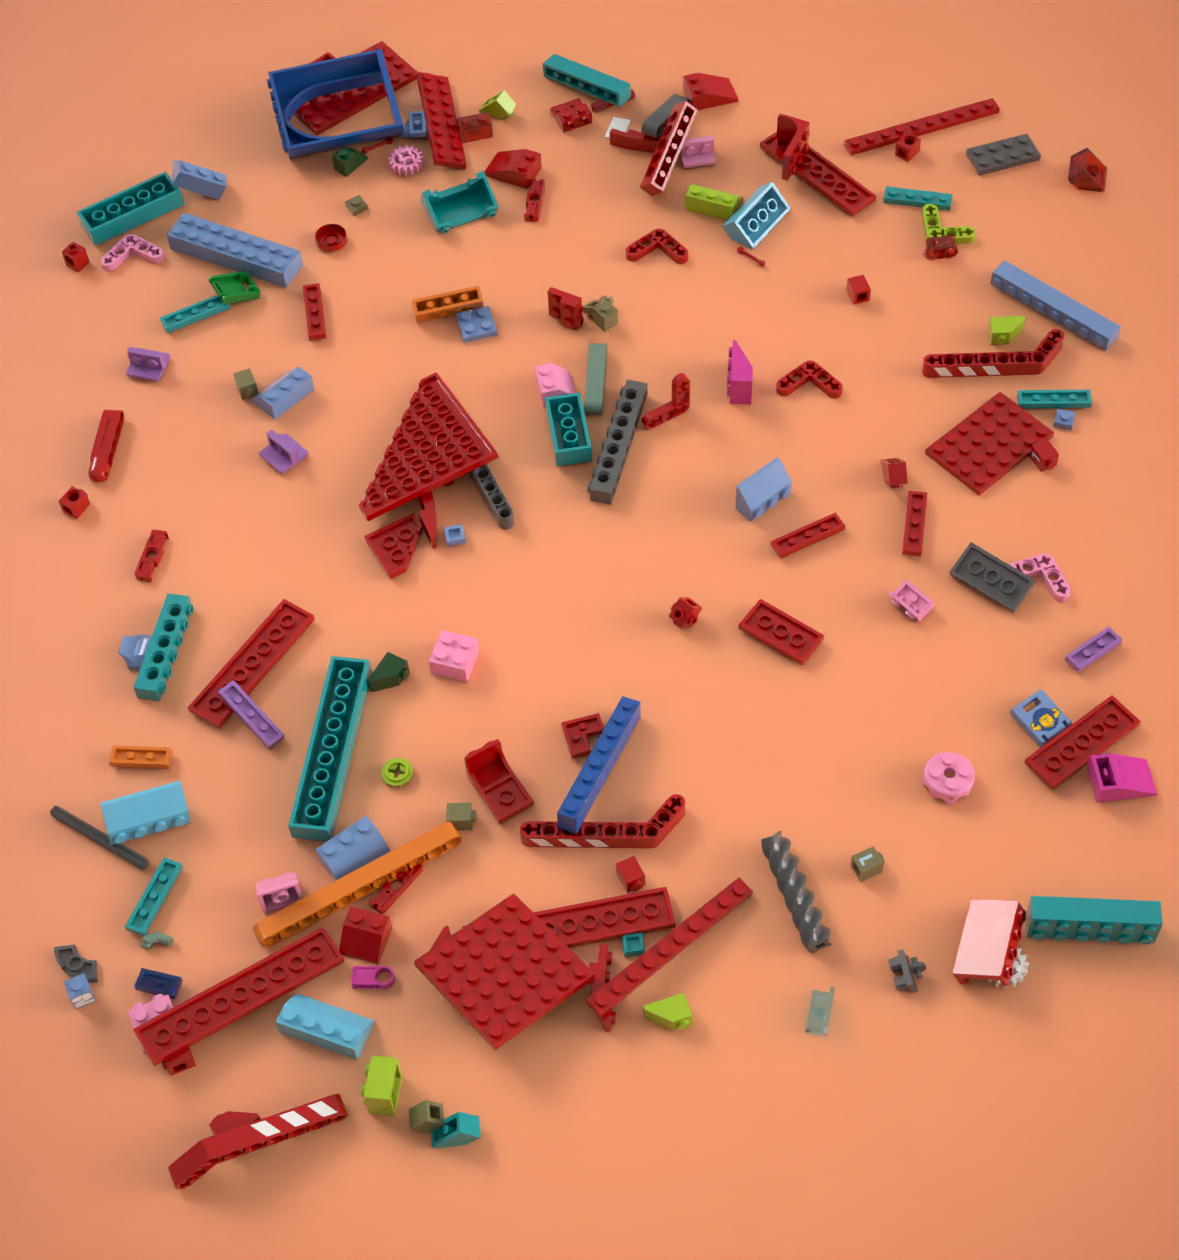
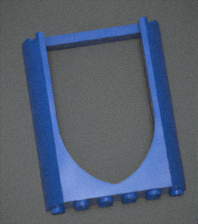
M382 49L268 72L270 79H267L268 88L272 89V92H270L272 106L275 114H277L275 118L279 127L285 153H288L289 159L339 149L343 146L349 147L401 136L404 133L403 122ZM380 83L384 85L394 124L330 137L309 135L297 130L290 124L294 113L303 104L316 97Z

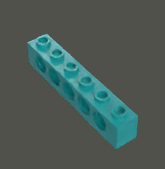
M167 593L133 687L137 698L160 701L162 694L165 693L166 681L171 677L172 664L177 660L178 647L182 645L183 633L188 628V619L194 610V605L191 603L189 596Z

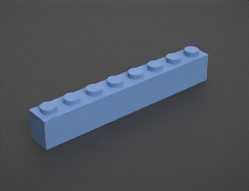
M1004 260L992 272L991 284L1075 332L1082 338L1089 340L1096 346L1107 350L1118 339L1121 326Z

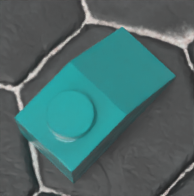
M457 1112L444 1119L443 1126L431 1131L432 1148L435 1149L467 1145L481 1138L479 1116L463 1112Z

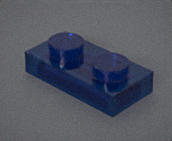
M141 968L134 988L137 991L154 995H169L170 999L175 1000L183 980L178 976Z

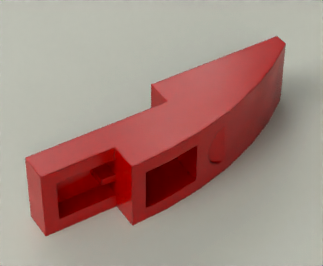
M608 944L599 945L598 963L589 962V968L595 973V979L590 982L591 995L610 981L611 972L607 971V967L612 965V952L608 951ZM612 1009L599 1018L606 1032H611V1024L615 1025L616 1012L612 1011Z

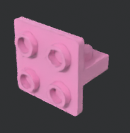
M713 136L685 139L680 151L684 168L716 163Z

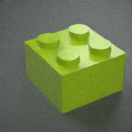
M372 1055L371 1061L366 1064L365 1076H368L366 1084L363 1083L361 1097H364V1105L367 1106L368 1112L371 1114L395 1116L402 1079L398 1058Z

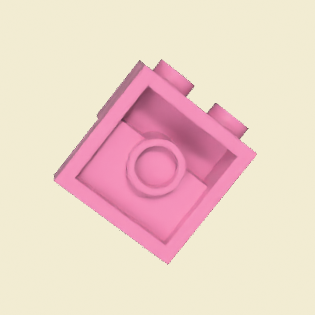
M158 994L149 1003L144 1004L141 1002L133 1005L132 1010L128 1011L133 1027L136 1028L174 1006L169 995ZM141 1045L143 1053L146 1054L144 1048Z

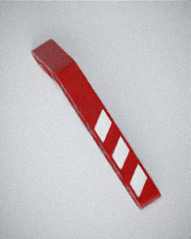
M1052 329L1034 351L929 354L924 357L922 373L928 378L1038 375L1044 372L1060 352L1063 345L1064 332L1060 329Z
M679 794L671 795L648 822H583L578 833H573L574 835L572 836L566 835L572 832L558 828V821H527L520 826L521 842L526 847L656 848L684 817L685 799ZM667 820L668 822L662 823L660 821ZM553 833V835L547 836L546 834ZM628 834H634L635 836L629 837V836H627V835H628ZM649 834H654V835H656V836H654V837H649V836H647V835H649Z
M333 1094L200 1140L168 1167L175 1189L179 1190L189 1187L216 1164L342 1121L348 1116L341 1095Z

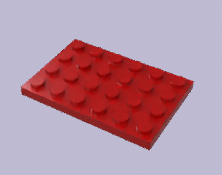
M999 392L926 448L925 454L979 496L1030 455L1032 445L1046 439L1050 440L1054 432L1003 393Z

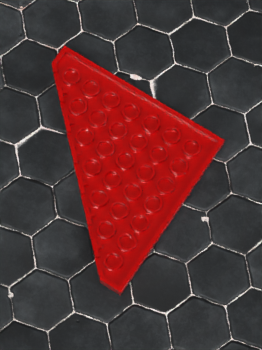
M437 372L420 380L417 392H414L410 400L411 405L409 409H406L401 419L402 423L400 427H397L392 437L393 441L391 445H388L384 453V460L379 464L375 472V478L373 482H370L365 492L366 496L359 504L360 511L367 521L377 518L499 458L496 450Z

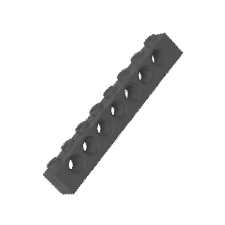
M626 380L625 386L621 387L620 400L617 399L616 413H613L611 417L612 425L607 428V440H603L602 454L598 455V466L594 468L592 474L593 481L588 484L587 492L590 493V501L612 505L648 396V383Z

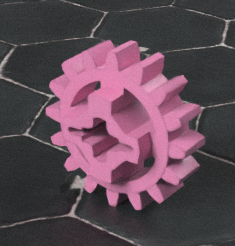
M407 145L404 148L399 146V150L393 149V153L389 154V167L393 169L394 173L398 171V175L402 173L405 176L408 173L413 175V171L419 172V168L423 167V154L419 152V148L414 149V146L410 148Z

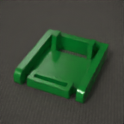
M247 271L215 275L209 278V283L223 304L260 299L261 292ZM242 283H246L248 285L247 291L245 290Z

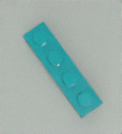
M886 186L883 203L915 207L934 204L940 210L950 211L953 194Z
M218 295L162 316L160 321L166 332L170 333L231 307L230 304H223Z
M1090 389L1018 390L1017 392L1018 405L1023 409L1091 408L1092 406Z
M165 857L162 859L125 925L127 931L141 936L146 935L183 869L181 863Z

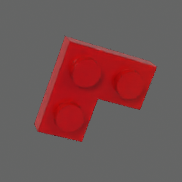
M597 713L561 722L571 758L575 759L590 755L591 750L587 737L599 735L604 730L600 714Z

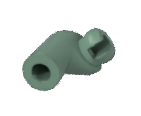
M160 932L144 935L141 939V947L144 949H151L153 943H160L168 947L173 943V937Z

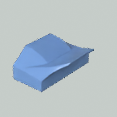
M423 111L409 112V119L403 126V139L427 137V127Z
M137 634L135 636L123 637L118 653L125 659L128 669L140 671L152 635Z

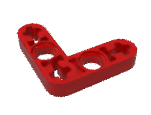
M660 228L651 231L626 248V258L632 262L641 259L657 248L662 250L677 264H684L688 261V250L669 233ZM649 243L650 246L644 247L642 244ZM672 244L674 247L667 248L666 245Z
M812 360L805 361L776 383V392L780 396L790 395L808 381L812 382L830 398H839L843 391L841 382ZM800 376L802 379L797 381L793 377ZM825 377L827 380L822 382L818 378Z
M684 373L676 375L672 380V401L647 412L642 417L641 422L647 429L655 428L685 413L689 409L690 380Z

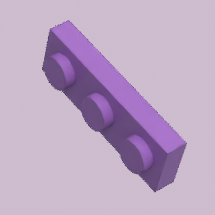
M1107 627L1066 655L1065 661L1079 673L1120 645L1122 638L1110 627Z

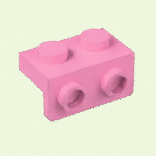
M907 579L894 593L892 591L888 593L892 597L890 601L898 608L900 606L905 608L906 611L904 613L912 620L916 618L921 621L935 605L931 599Z

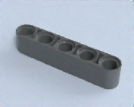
M673 94L643 122L641 132L645 135L659 138L665 129L674 105L684 101L690 103V99Z
M487 464L470 471L469 475L497 525L503 530L512 528L514 525L513 510Z

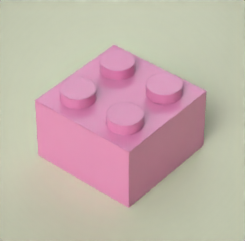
M441 630L429 659L431 674L468 682L479 654L478 639Z

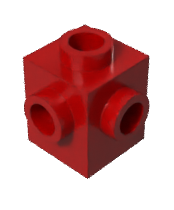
M679 597L678 601L672 605L668 617L680 628L691 627L697 622V616L702 607L689 597Z

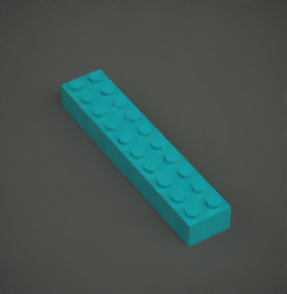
M331 656L288 825L292 838L325 842L333 838L368 691L367 679L372 674L369 660Z

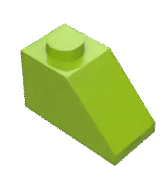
M503 90L486 100L478 111L500 120L504 117H510L514 113L513 109L517 104Z
M1025 316L990 317L988 325L990 344H1009L1023 331Z
M684 993L643 1006V1014L646 1019L670 1030H683L693 1023V1015Z

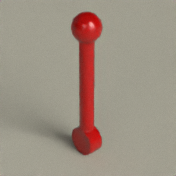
M387 138L386 141L371 147H364L362 152L366 154L369 150L385 144H392L393 139Z
M743 247L737 248V252L739 254L743 253L744 255L759 263L761 267L765 266L766 263L764 260H759L753 255L744 251Z

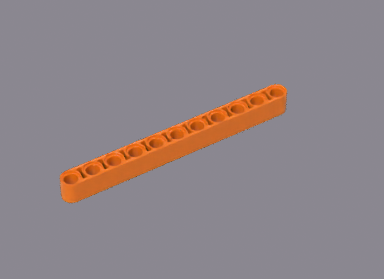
M445 822L259 921L254 925L253 931L263 948L271 947L381 888L386 881L392 882L398 878L395 877L397 875L396 872L398 873L400 870L401 872H407L408 867L406 864L413 869L417 862L424 865L452 850L461 843L462 838L451 822Z

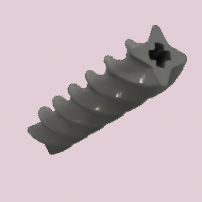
M779 831L773 836L761 840L762 850L769 861L773 875L777 878L778 888L784 895L785 904L792 914L795 927L800 932L801 941L805 948L813 954L822 948L832 945V943L828 942L830 929L820 923L822 911L812 905L815 895L812 891L805 888L807 877L804 873L797 870L798 857L789 853L791 841L781 836L782 831Z

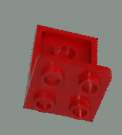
M779 114L777 118V139L789 144L783 154L782 179L788 181L791 175L795 174L796 166L800 165L803 154H806L808 151L810 122Z
M499 739L489 741L483 747L473 750L465 756L467 778L499 824L534 805L533 799L506 761Z

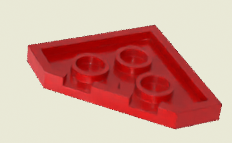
M414 513L364 536L367 545L390 579L407 572L423 529Z

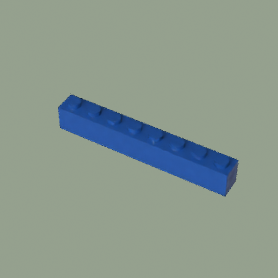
M624 696L620 699L557 812L558 828L575 834L578 833L641 717L640 701Z

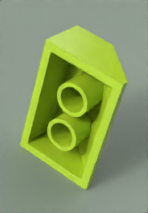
M691 184L685 195V210L728 221L739 209L743 197Z

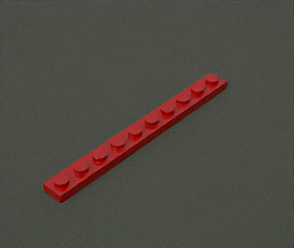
M990 98L844 140V146L850 156L897 143L907 132L918 137L998 114L1000 108L995 100Z
M738 877L587 998L586 1004L601 1018L753 894V891Z

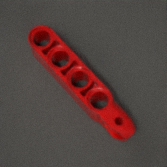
M103 410L90 456L88 475L92 482L99 483L108 479L124 423V413L122 410Z

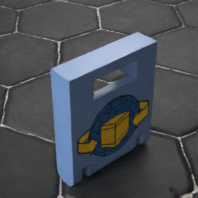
M1042 689L1018 704L1010 712L1011 716L1039 747L1044 746L1046 742L1048 743L1072 725V722ZM1034 702L1036 707L1026 712L1024 708Z

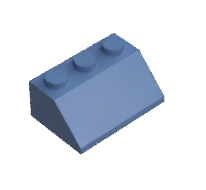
M181 160L172 161L173 186L220 199L226 188L225 174Z
M301 367L290 369L253 397L251 401L273 419H277L314 390L312 377Z
M778 457L736 486L735 509L750 522L762 516L767 509L773 508L778 501L787 498L791 493L792 481Z
M366 815L316 849L320 863L335 881L390 852L380 832Z

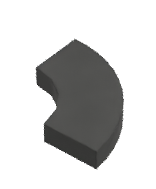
M75 944L54 947L57 962L68 976L73 978L85 973L89 983L98 982V963L96 960H87L81 957Z

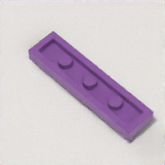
M234 680L218 691V695L268 749L284 738V734Z

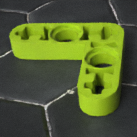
M926 204L923 207L922 218L926 240L929 244L946 245L974 242L976 230L973 227L941 228L937 206ZM931 222H932V223H935L936 225H935V226H930V225H928V223H931ZM948 234H954L955 237L951 238V237H948L947 235H948Z

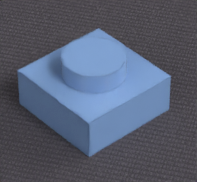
M1057 409L1053 427L1072 430L1075 412Z
M462 524L444 527L447 546L466 543Z

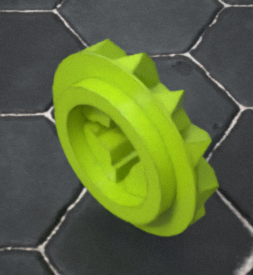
M403 758L390 759L382 767V779L386 785L390 784L393 788L395 786L402 787L406 782L409 783L410 778L413 777L411 763ZM400 767L401 774H399L398 777L395 778L394 773H396Z

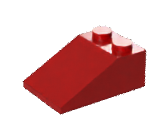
M704 73L683 76L684 94L686 98L690 99V104L697 110L738 102V97L729 78Z
M528 149L497 152L484 173L487 177L528 189L530 179H535L542 168L541 153Z

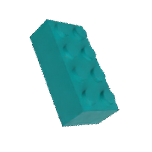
M580 392L545 397L546 415L556 466L591 462L592 447Z

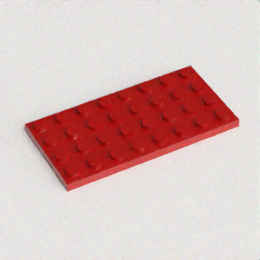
M383 41L361 52L382 49L394 92L417 79L418 72ZM383 83L319 96L306 102L294 115L318 136L385 98L387 95Z

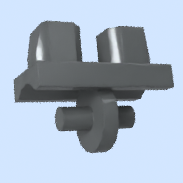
M903 949L897 951L898 956L888 960L893 973L903 970L904 975L894 978L895 986L898 991L910 989L912 993L917 992L918 988L914 974L916 979H921V972L926 970V965L924 962H918L917 957L911 958L912 964H910L908 955H905Z

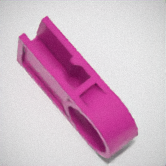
M353 966L352 989L385 990L392 987L395 982L394 972L388 966ZM383 972L392 975L391 979L386 983H379L376 980L378 975Z

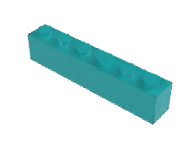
M553 54L543 62L544 77L620 107L631 97L630 83L557 54Z

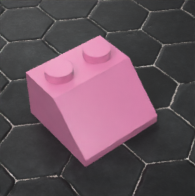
M552 363L534 367L535 381L543 407L545 406V397L576 393L568 370Z
M296 872L284 873L279 877L264 879L255 884L257 896L264 914L283 909L303 898Z

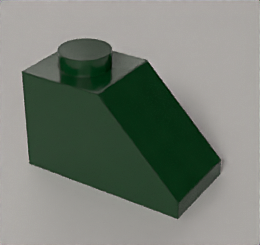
M344 146L332 155L335 171L346 177L369 159L367 155L357 149Z
M387 652L367 679L369 691L376 692L399 686L403 680L407 679L410 672L407 660Z

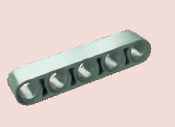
M589 343L584 413L603 414L607 344Z

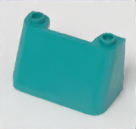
M484 171L476 173L477 178L472 180L469 178L466 183L438 192L435 190L432 194L429 189L422 192L421 205L436 232L444 234L457 226L486 216L490 218L496 215L499 206Z

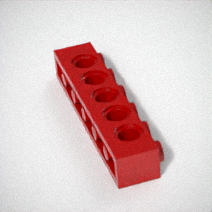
M687 101L674 105L641 182L640 188L651 196L664 191L698 111Z

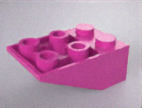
M733 340V347H729V358L732 359L728 360V371L731 372H728L727 385L731 386H727V396L730 397V404L751 405L753 367L737 341Z
M1113 753L1090 756L1087 770L1097 803L1157 796L1147 759Z

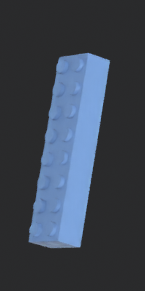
M187 213L182 214L167 234L170 249L238 272L247 271L252 277L287 288L303 265L299 250Z

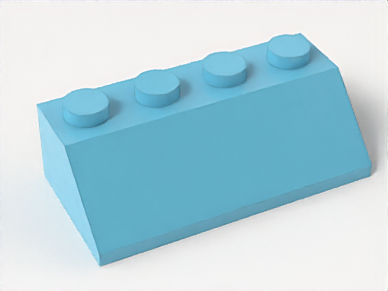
M773 182L760 186L722 227L732 240L750 249H754L791 208Z
M181 781L100 803L111 845L190 823L189 811Z
M298 993L284 1004L276 1020L280 1033L357 1060L375 1023V1020Z

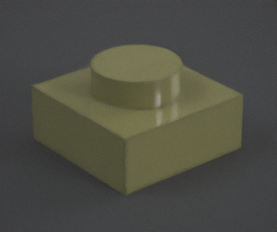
M360 195L345 201L346 207L353 216L368 209L367 203Z

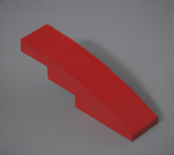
M612 128L609 132L610 145L640 152L654 153L661 136L654 138L629 129L626 133Z
M430 491L419 496L422 508L419 511V518L432 549H435L438 536L437 514L433 493Z

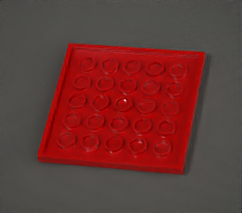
M514 893L414 961L415 967L494 1050H497L595 979V973Z

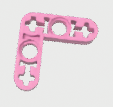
M128 234L102 257L101 265L103 270L107 272L114 271L132 253L157 264L164 260V253L160 247L134 234ZM142 247H147L146 250H139ZM118 251H124L120 255L116 254Z
M1044 553L1009 564L1029 577L1041 575L1056 601L1065 602L1068 600L1071 592L1070 586L1051 555ZM1028 565L1032 567L1033 570L1025 571L1023 569V566ZM1056 575L1058 580H1050L1048 576Z

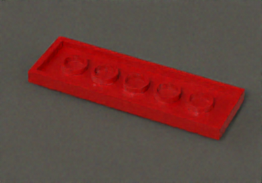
M1111 695L1027 757L1025 764L1054 790L1085 767L1091 755H1099L1137 728L1141 721Z

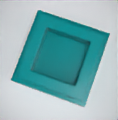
M643 933L622 936L624 957L638 956L645 953Z

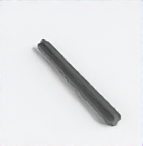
M54 806L51 809L50 814L52 817L138 868L145 869L149 864L147 858L122 843L111 845L107 834L63 808Z

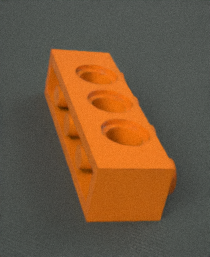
M478 285L413 299L412 305L416 323L481 308L483 307V299Z

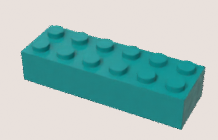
M165 171L83 208L76 213L81 227L96 246L183 206L184 203L181 191L178 187L172 185V179Z
M1031 896L1026 911V937L1036 940L1053 938L1057 941L1075 939L1079 942L1097 940L1101 943L1118 941L1122 944L1140 942L1147 945L1155 943L1163 925L1161 901Z

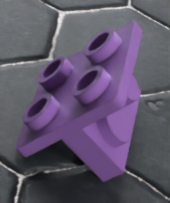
M129 347L127 354L130 365L126 375L158 382L171 356L169 353Z
M273 430L266 433L269 445L259 452V456L280 474H284L308 456V451L287 433L281 435Z

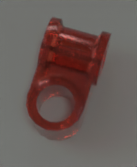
M951 235L929 237L926 240V249L923 255L929 260L953 258L958 254V248L954 237Z

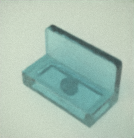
M830 987V993L818 990L812 991L805 1032L827 1036L835 987Z

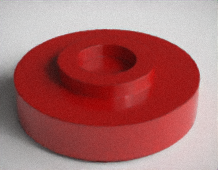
M326 224L315 233L316 245L324 251H337L344 247L347 242L346 230L338 224Z

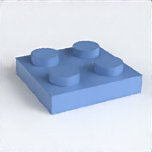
M489 306L456 313V319L464 343L497 335V329Z

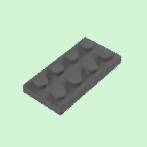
M1028 134L966 149V155L979 176L1040 160L1041 157Z
M970 542L949 572L951 576L1012 613H1015L1036 583L1031 577Z

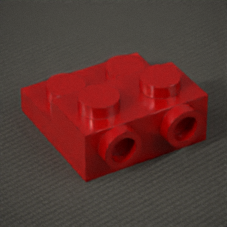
M580 98L550 108V113L563 133L592 123V112L586 103H582Z
M550 287L547 291L549 315L561 319L562 326L577 331L584 322L582 298Z

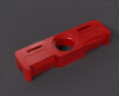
M530 179L531 188L527 193L524 220L538 222L544 196L545 180L539 179V181H536V179ZM534 198L538 199V201L532 202L530 200Z
M156 529L151 531L134 573L138 581L145 579L146 582H152V573L154 568L158 567L164 553L162 548L166 539H169L166 531ZM150 553L157 554L156 557L152 559L147 558V556Z
M417 862L413 869L406 864L408 867L407 872H401V870L398 873L396 872L397 875L395 877L398 878L392 882L386 881L382 885L380 893L372 901L369 899L370 907L380 914H384L421 874L423 868L420 863ZM393 882H400L402 884L401 888L397 890L391 889L390 886Z

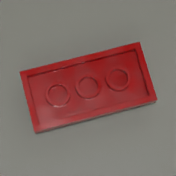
M762 599L758 600L738 626V629L802 666L824 640V635Z

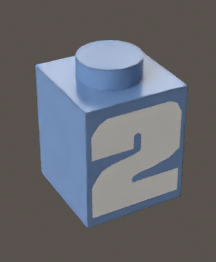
M85 973L64 981L69 998L75 1009L96 1002Z

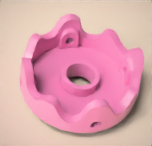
M943 752L934 755L926 763L922 783L923 786H927L932 797L941 798L947 804H954L960 797L969 795L974 784L975 772L971 763L962 755L954 752ZM952 772L955 776L947 778L944 773Z

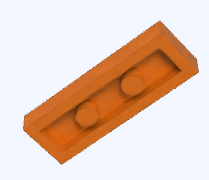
M113 745L109 764L114 767L169 769L172 749L169 747Z

